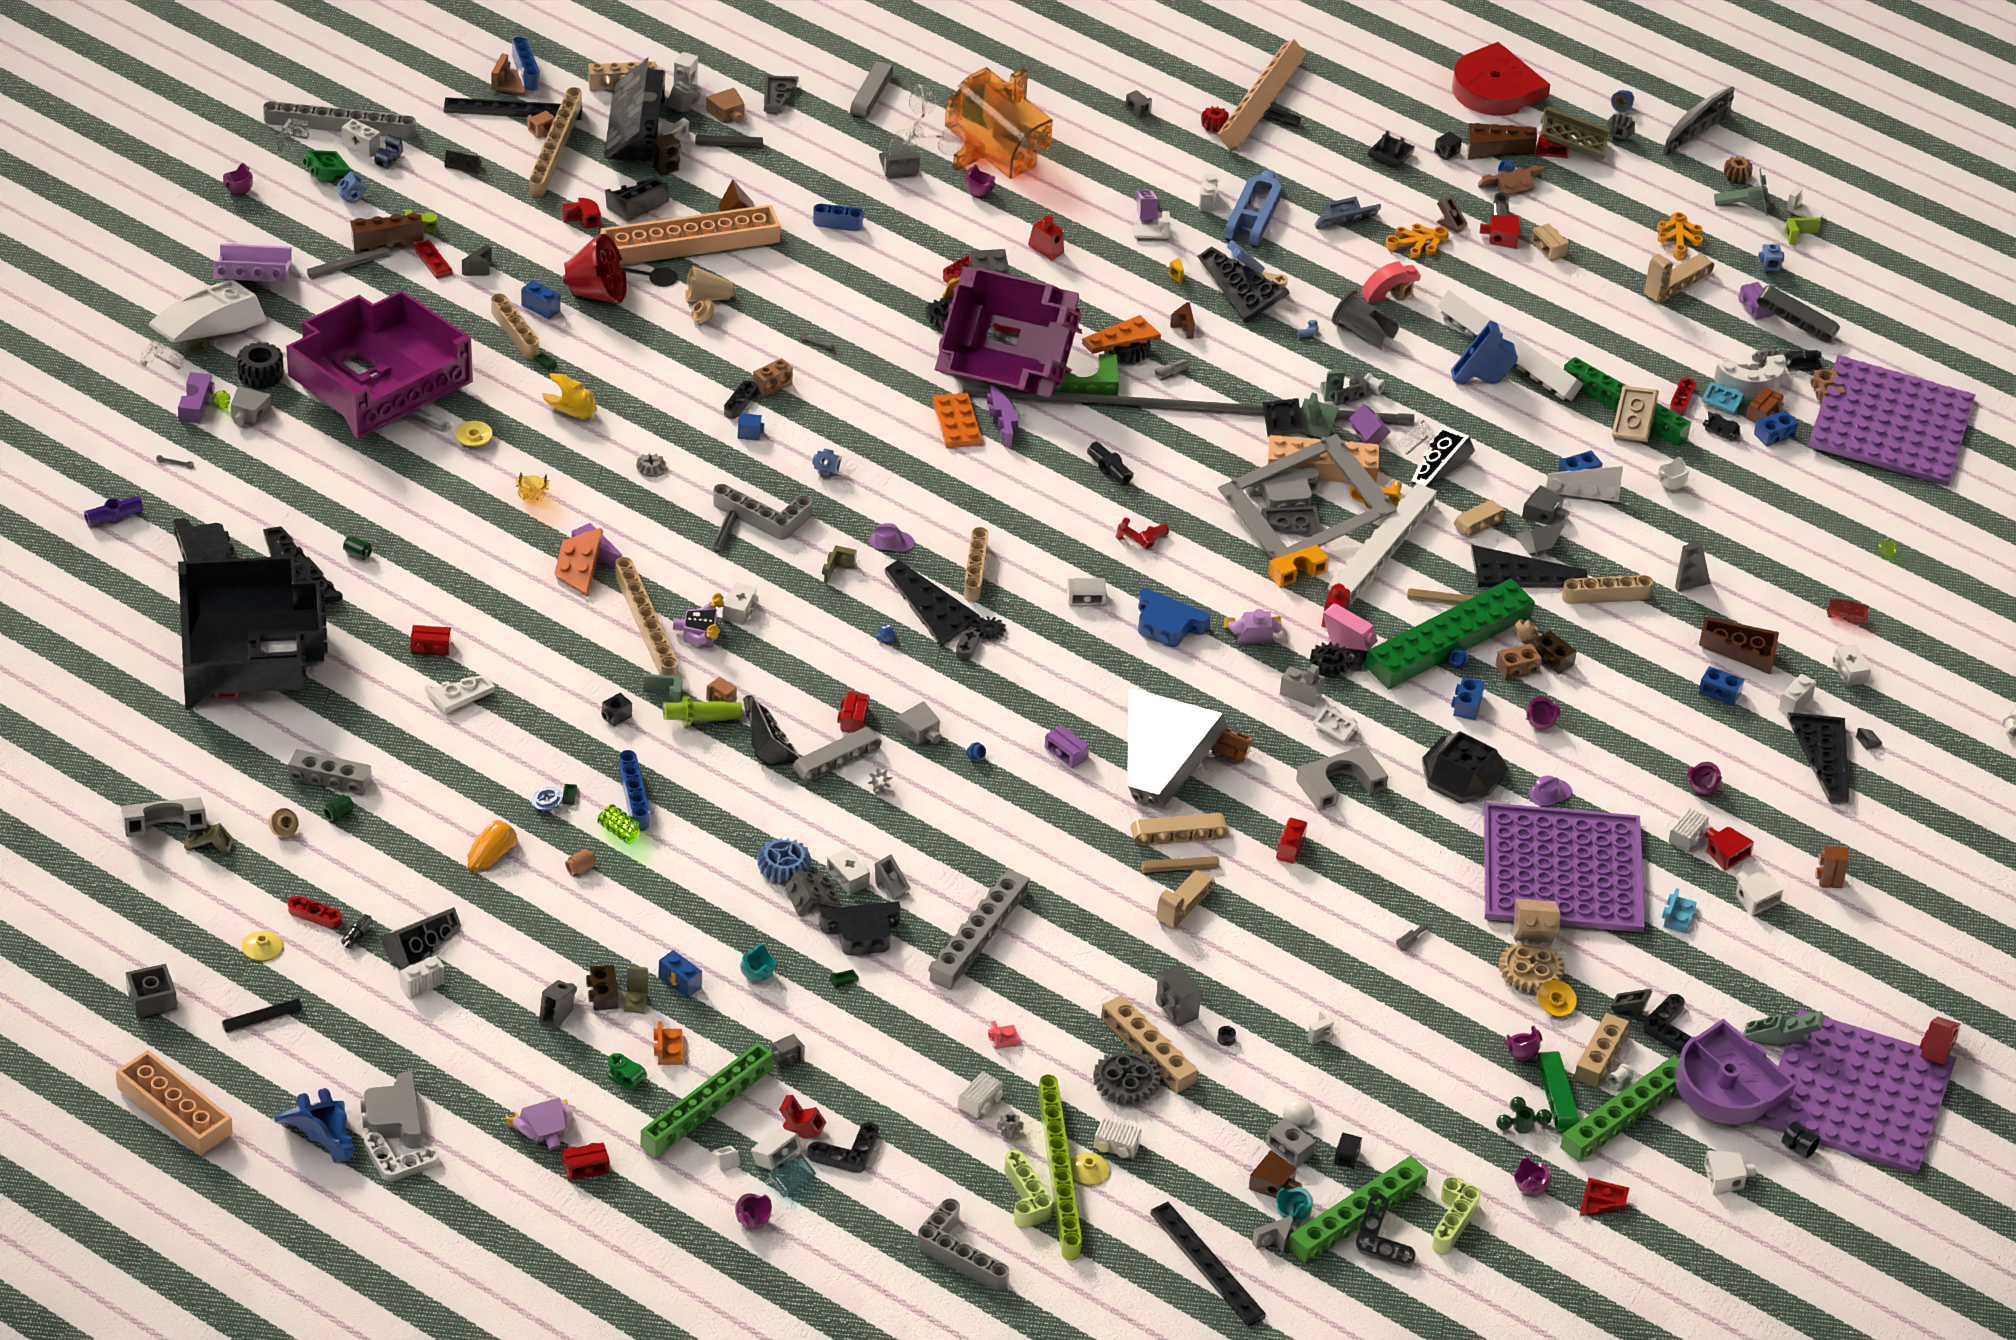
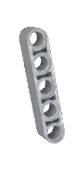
M875 62L851 103L850 114L868 118L892 77L893 65Z
M869 727L862 728L800 757L793 764V770L805 782H811L875 752L880 748L882 740Z

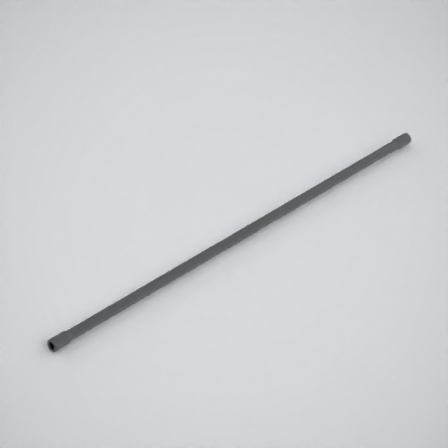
M963 385V393H968L969 396L973 397L987 396L990 393V388ZM997 388L1007 398L1264 414L1263 405L1066 392H1053V395L1049 398L1015 389ZM1338 410L1335 419L1349 420L1356 411ZM1375 412L1383 422L1414 425V414Z

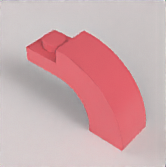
M1400 261L1392 262L1375 271L1365 282L1361 293L1368 303L1382 302L1391 288L1401 283L1420 281L1421 275L1414 265L1403 266Z

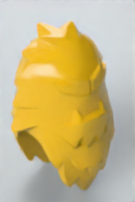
M549 374L551 380L559 385L562 396L542 393L543 399L548 405L558 411L567 413L571 417H578L580 420H585L589 417L593 420L595 412H597L594 394L586 390L582 383L571 379L567 375Z

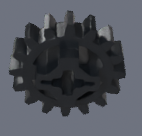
M940 298V301L934 299L933 303L929 302L928 306H926V319H929V323L934 322L935 327L940 325V328L944 327V323L949 315L948 308L952 303L950 298L946 300Z
M1322 642L1321 647L1315 645V649L1311 650L1310 662L1311 665L1319 666V671H1322V675L1329 673V676H1332L1335 673L1339 676L1340 672L1346 673V669L1350 668L1352 656H1350V651H1345V646L1340 648L1339 643L1332 645V642H1329L1326 645Z

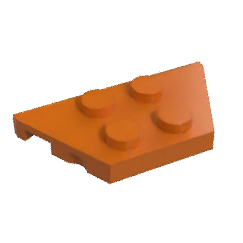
M602 528L563 540L554 575L556 578L567 582L569 586L580 590L586 596L589 594L604 531Z

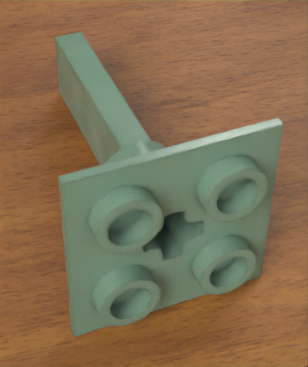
M1759 168L1761 186L1714 194L1715 206L1763 199L1765 214L1768 216L1767 209H1770L1766 186V175H1762L1761 168Z
M1312 392L1309 399L1304 398L1300 410L1303 424V432L1301 433L1318 438H1328L1339 407L1319 402L1317 393Z

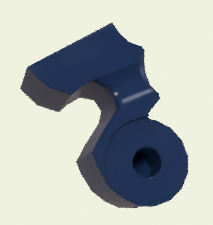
M389 134L385 140L386 149L379 148L374 158L376 165L387 169L403 153L402 139Z

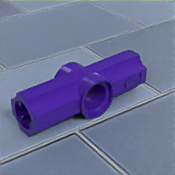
M139 496L121 501L113 498L107 500L104 506L84 511V517L88 527L103 522L116 524L121 522L124 516L142 512L143 505Z

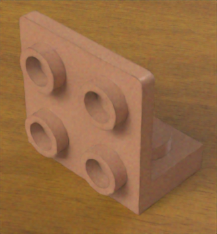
M502 53L491 72V89L516 95H525L527 90L523 87L518 71L510 69L511 63L508 61V54Z

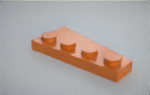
M1138 315L1082 338V345L1094 354L1113 350L1115 346L1128 347L1130 343L1134 342L1143 344L1147 343L1149 339L1161 340V333L1141 315Z

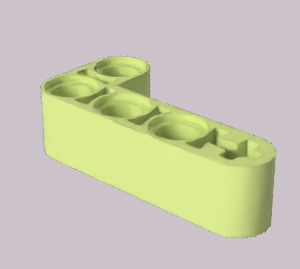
M1019 1150L1008 1151L1005 1156L1004 1172L1022 1199L1015 1204L1014 1224L1019 1228H1028L1048 1221L1052 1213V1197L1024 1154Z
M1448 1177L1443 1181L1440 1197L1443 1203L1451 1207L1434 1231L1432 1242L1434 1252L1447 1254L1476 1213L1481 1194L1477 1187L1455 1177Z

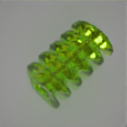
M609 804L598 816V824H601L602 827L612 832L613 835L623 840L626 844L634 842L640 834L639 822L633 820V817L628 816L626 812H622L620 808H616L615 804Z

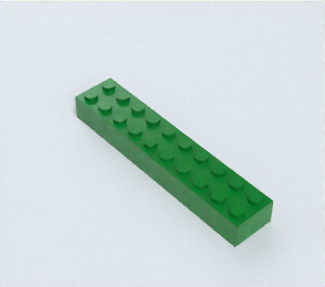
M1510 578L1369 649L1364 666L1389 690L1448 660L1450 653L1454 649L1461 648L1467 650L1515 626L1519 619L1526 620L1530 618L1535 601Z

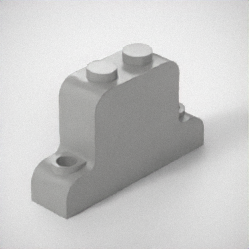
M1317 467L1285 470L1246 488L1245 491L1249 496H1261L1266 508L1310 506L1311 491L1317 489L1319 471Z
M412 1071L398 1074L393 1086L373 1087L365 1090L364 1100H360L361 1113H365V1116H362L363 1129L367 1128L368 1133L378 1132L383 1138L401 1137V1141H403L407 1148H421V1132Z

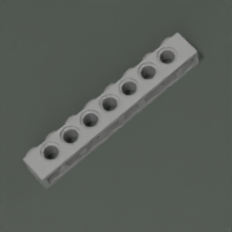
M1008 869L1004 875H1000L997 884L989 889L986 898L981 899L978 908L970 913L966 923H962L958 933L950 938L947 947L942 948L938 958L931 962L928 969L930 972L929 981L949 990L954 987L1028 893L1029 877L1011 869Z

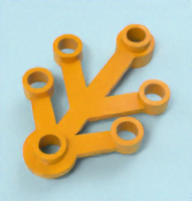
M1681 212L1673 213L1669 221H1660L1657 225V230L1660 232L1658 233V242L1666 243L1669 239L1676 236V247L1673 250V257L1677 260H1684L1687 256L1683 237L1691 241L1694 246H1701L1703 242V237L1700 236L1702 226L1691 224L1687 221V216ZM1672 226L1676 227L1673 230L1665 233L1668 228ZM1683 227H1686L1687 229H1689V230L1691 231V233H1689L1688 231H1686Z
M1416 223L1412 225V231L1400 226L1396 229V236L1391 235L1386 238L1385 246L1389 251H1396L1399 246L1416 243L1414 248L1410 249V257L1417 259L1420 257L1421 249L1426 241L1432 240L1431 244L1426 246V254L1433 256L1436 254L1438 244L1449 238V233L1442 226L1435 227L1433 230ZM1405 236H1409V237H1410V238H1405V239H1399V238H1398V237L1403 238V237H1405Z

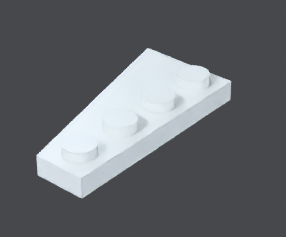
M1623 465L1548 473L1546 488L1556 494L1618 502Z

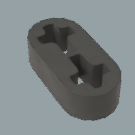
M966 630L962 633L956 646V656L958 659L969 660L973 657L979 643L978 632Z

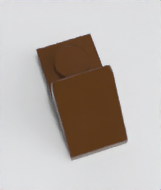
M1452 194L1447 195L1437 203L1443 214L1436 221L1437 223L1453 232H1458L1468 224Z
M1186 302L1171 314L1170 321L1171 328L1182 327V332H1185L1186 339L1194 338L1195 329L1190 302Z

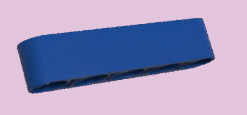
M515 37L512 41V58L523 87L529 91H536L539 89L540 71L526 38Z
M624 750L619 754V774L633 829L644 831L649 827L650 810L636 753L631 750Z

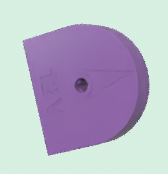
M1724 1018L1698 1036H1693L1683 1047L1675 1070V1083L1683 1100L1700 1115L1726 1124H1743L1760 1118L1790 1097L1794 1092L1797 1082L1766 1056L1767 1052L1756 1042L1752 1044Z

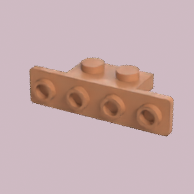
M1533 165L1528 169L1518 168L1509 173L1503 171L1494 176L1487 174L1482 176V179L1477 184L1478 187L1498 183L1500 192H1505L1508 195L1530 191L1535 188L1532 176L1540 175L1545 168L1544 166L1538 167V165Z

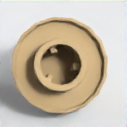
M708 298L698 301L692 309L691 318L698 324L711 320L714 315V303Z
M1519 619L1515 623L1517 627L1516 636L1522 642H1534L1536 638L1540 637L1537 633L1538 628L1530 620L1524 621Z
M280 808L270 815L269 828L275 836L287 838L297 831L299 821L297 815L292 810Z

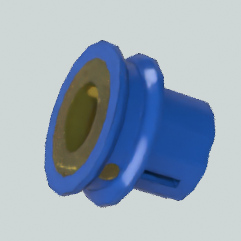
M1619 90L1611 97L1612 107L1617 112H1626L1632 108L1635 97L1631 91Z

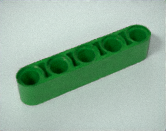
M1538 1052V1070L1557 1132L1567 1131L1579 1122V1117L1560 1052Z

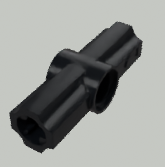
M1097 441L1091 443L1090 447L1087 448V454L1098 463L1102 473H1110L1123 485L1129 484L1131 479H1133L1134 473L1122 463L1118 453L1109 452Z

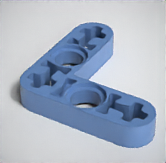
M1233 240L1226 246L1234 257L1258 273L1265 270L1262 264Z

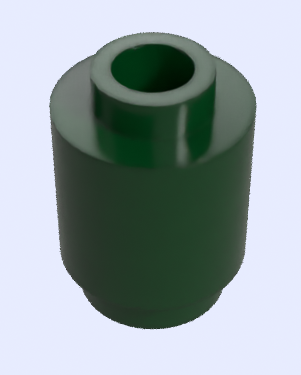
M348 536L343 543V550L358 559L365 560L372 553L371 543L355 536Z
M342 794L326 803V806L323 807L324 815L329 821H336L351 813L354 803L349 796Z

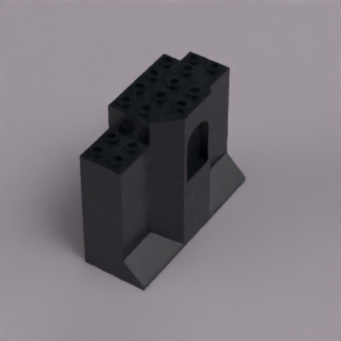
M294 556L178 562L185 710L192 708L208 694L303 689V681H306V669L302 668L306 667V663L324 662V654L328 653V643L324 642L327 640L325 601H321L324 600V588H320V580L300 581V576H296L299 575V563L295 564ZM296 641V651L261 653L260 642ZM253 643L257 644V648H253Z

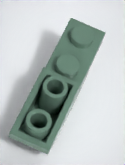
M1822 1011L1799 1017H1791L1787 1020L1782 1014L1753 1020L1746 1024L1743 1036L1749 1041L1768 1044H1789L1807 1041L1809 1033L1822 1029L1825 1015Z

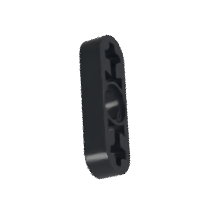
M747 380L739 385L724 404V415L727 418L739 417L740 413L743 412L757 394V384ZM737 398H743V399H745V400L739 401V400H736V399H737Z

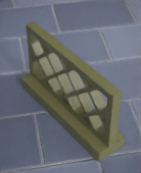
M1546 107L1540 121L1542 123L1541 137L1594 157L1605 159L1607 138L1610 133L1609 128L1555 108Z

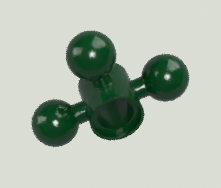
M1516 1096L1510 1101V1108L1516 1113L1515 1117L1511 1118L1509 1115L1502 1114L1497 1118L1496 1125L1502 1131L1509 1130L1513 1125L1518 1133L1526 1134L1532 1130L1533 1122H1537L1540 1125H1548L1552 1120V1114L1547 1109H1541L1535 1115L1534 1110L1526 1106V1101L1522 1097Z

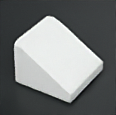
M732 1146L712 1151V1155L721 1171L740 1166L739 1153Z

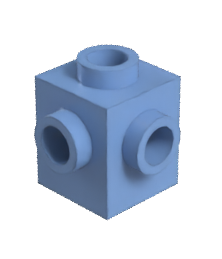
M351 171L336 185L340 192V197L352 203H355L368 189L363 178Z
M1780 244L1762 245V250L1758 253V260L1762 264L1763 271H1781L1782 262H1784V252L1781 251Z
M824 448L823 451L818 450L817 454H814L812 465H814V469L818 470V474L829 476V473L838 475L842 457L834 454L833 450Z

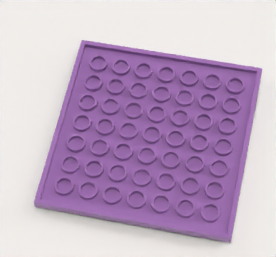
M1837 355L1833 369L1836 370L1838 377L1833 379V385H1842L1845 394H1840V391L1834 386H1827L1826 390L1829 391V395H1824L1808 446L1948 487L1976 394L1872 365L1864 361Z
M1484 802V919L1514 922L1515 899L1555 901L1560 911V926L1644 933L1640 815Z
M1799 1009L1797 1017L1811 1012ZM1825 1017L1822 1029L1809 1033L1807 1041L1786 1044L1778 1067L1797 1084L1793 1094L1758 1119L1757 1125L1784 1133L1792 1122L1797 1121L1806 1127V1131L1811 1130L1821 1137L1820 1145L1917 1175L1957 1057L1949 1055L1943 1065L1921 1058L1922 1050L1919 1049V1045Z

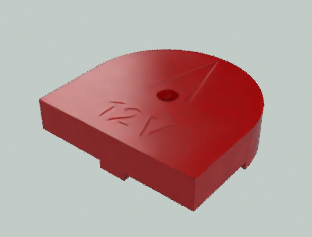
M1499 41L1462 56L1455 64L1452 80V92L1462 105L1475 112L1493 116L1515 114L1523 107L1548 98L1551 86L1550 83Z

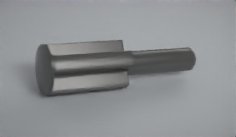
M747 695L743 698V702L751 727V704L755 698L752 695Z
M1424 923L1415 931H1408L1396 940L1397 946L1401 950L1407 948L1418 940L1417 936L1428 929V924Z

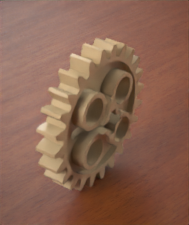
M1528 940L1525 941V944L1518 941L1517 946L1511 943L1510 948L1505 947V952L1501 953L1499 960V972H1502V978L1506 977V983L1512 982V987L1518 985L1519 991L1526 988L1527 993L1532 989L1537 994L1539 987L1546 981H1562L1565 968L1564 961H1561L1562 956L1557 955V950L1551 951V946L1544 947V942L1537 945L1536 940L1532 944Z

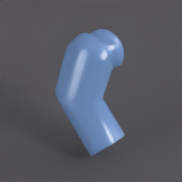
M1309 320L1307 329L1297 330L1298 339L1314 336L1319 329L1317 320Z

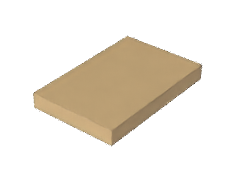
M1631 386L1622 387L1612 431L1613 438L1648 442L1659 394L1657 389Z

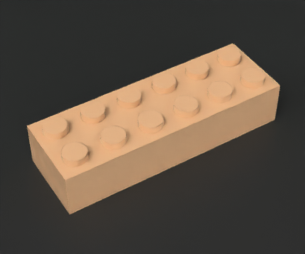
M1270 435L1267 465L1321 440ZM1345 442L1348 449L1377 483L1379 445ZM1327 452L1288 469L1317 467L1319 471L1318 480L1351 483Z
M149 1050L116 1071L117 1089L199 1156H202L233 1134L232 1117Z

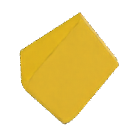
M1177 258L1170 262L1169 276L1179 284H1182L1184 268L1180 258Z

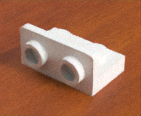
M1325 705L1313 722L1314 727L1343 744L1348 741L1354 732L1358 734L1360 731L1357 725L1358 722L1353 717H1346L1342 715L1339 709L1335 707L1330 708Z

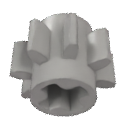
M877 768L876 775L873 773L869 774L872 777V781L868 782V784H873V791L880 788V791L883 793L885 786L891 787L888 782L893 777H888V770L880 772V769ZM883 776V782L885 783L878 785V779H876V777L879 778Z
M1007 1113L1004 1116L1001 1115L1000 1121L997 1123V1129L1001 1130V1136L1011 1139L1020 1136L1024 1122L1020 1121L1019 1115Z

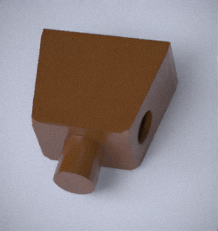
M1270 1150L1251 1173L1248 1189L1277 1199V1193L1282 1188L1286 1190L1302 1188L1303 1184L1295 1180L1296 1167Z

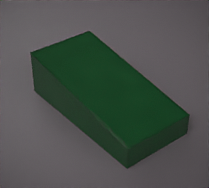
M543 352L534 356V360L547 371L557 367L556 360Z
M565 784L562 804L575 805L576 784Z
M851 969L833 973L830 975L829 980L835 988L857 981L859 977Z

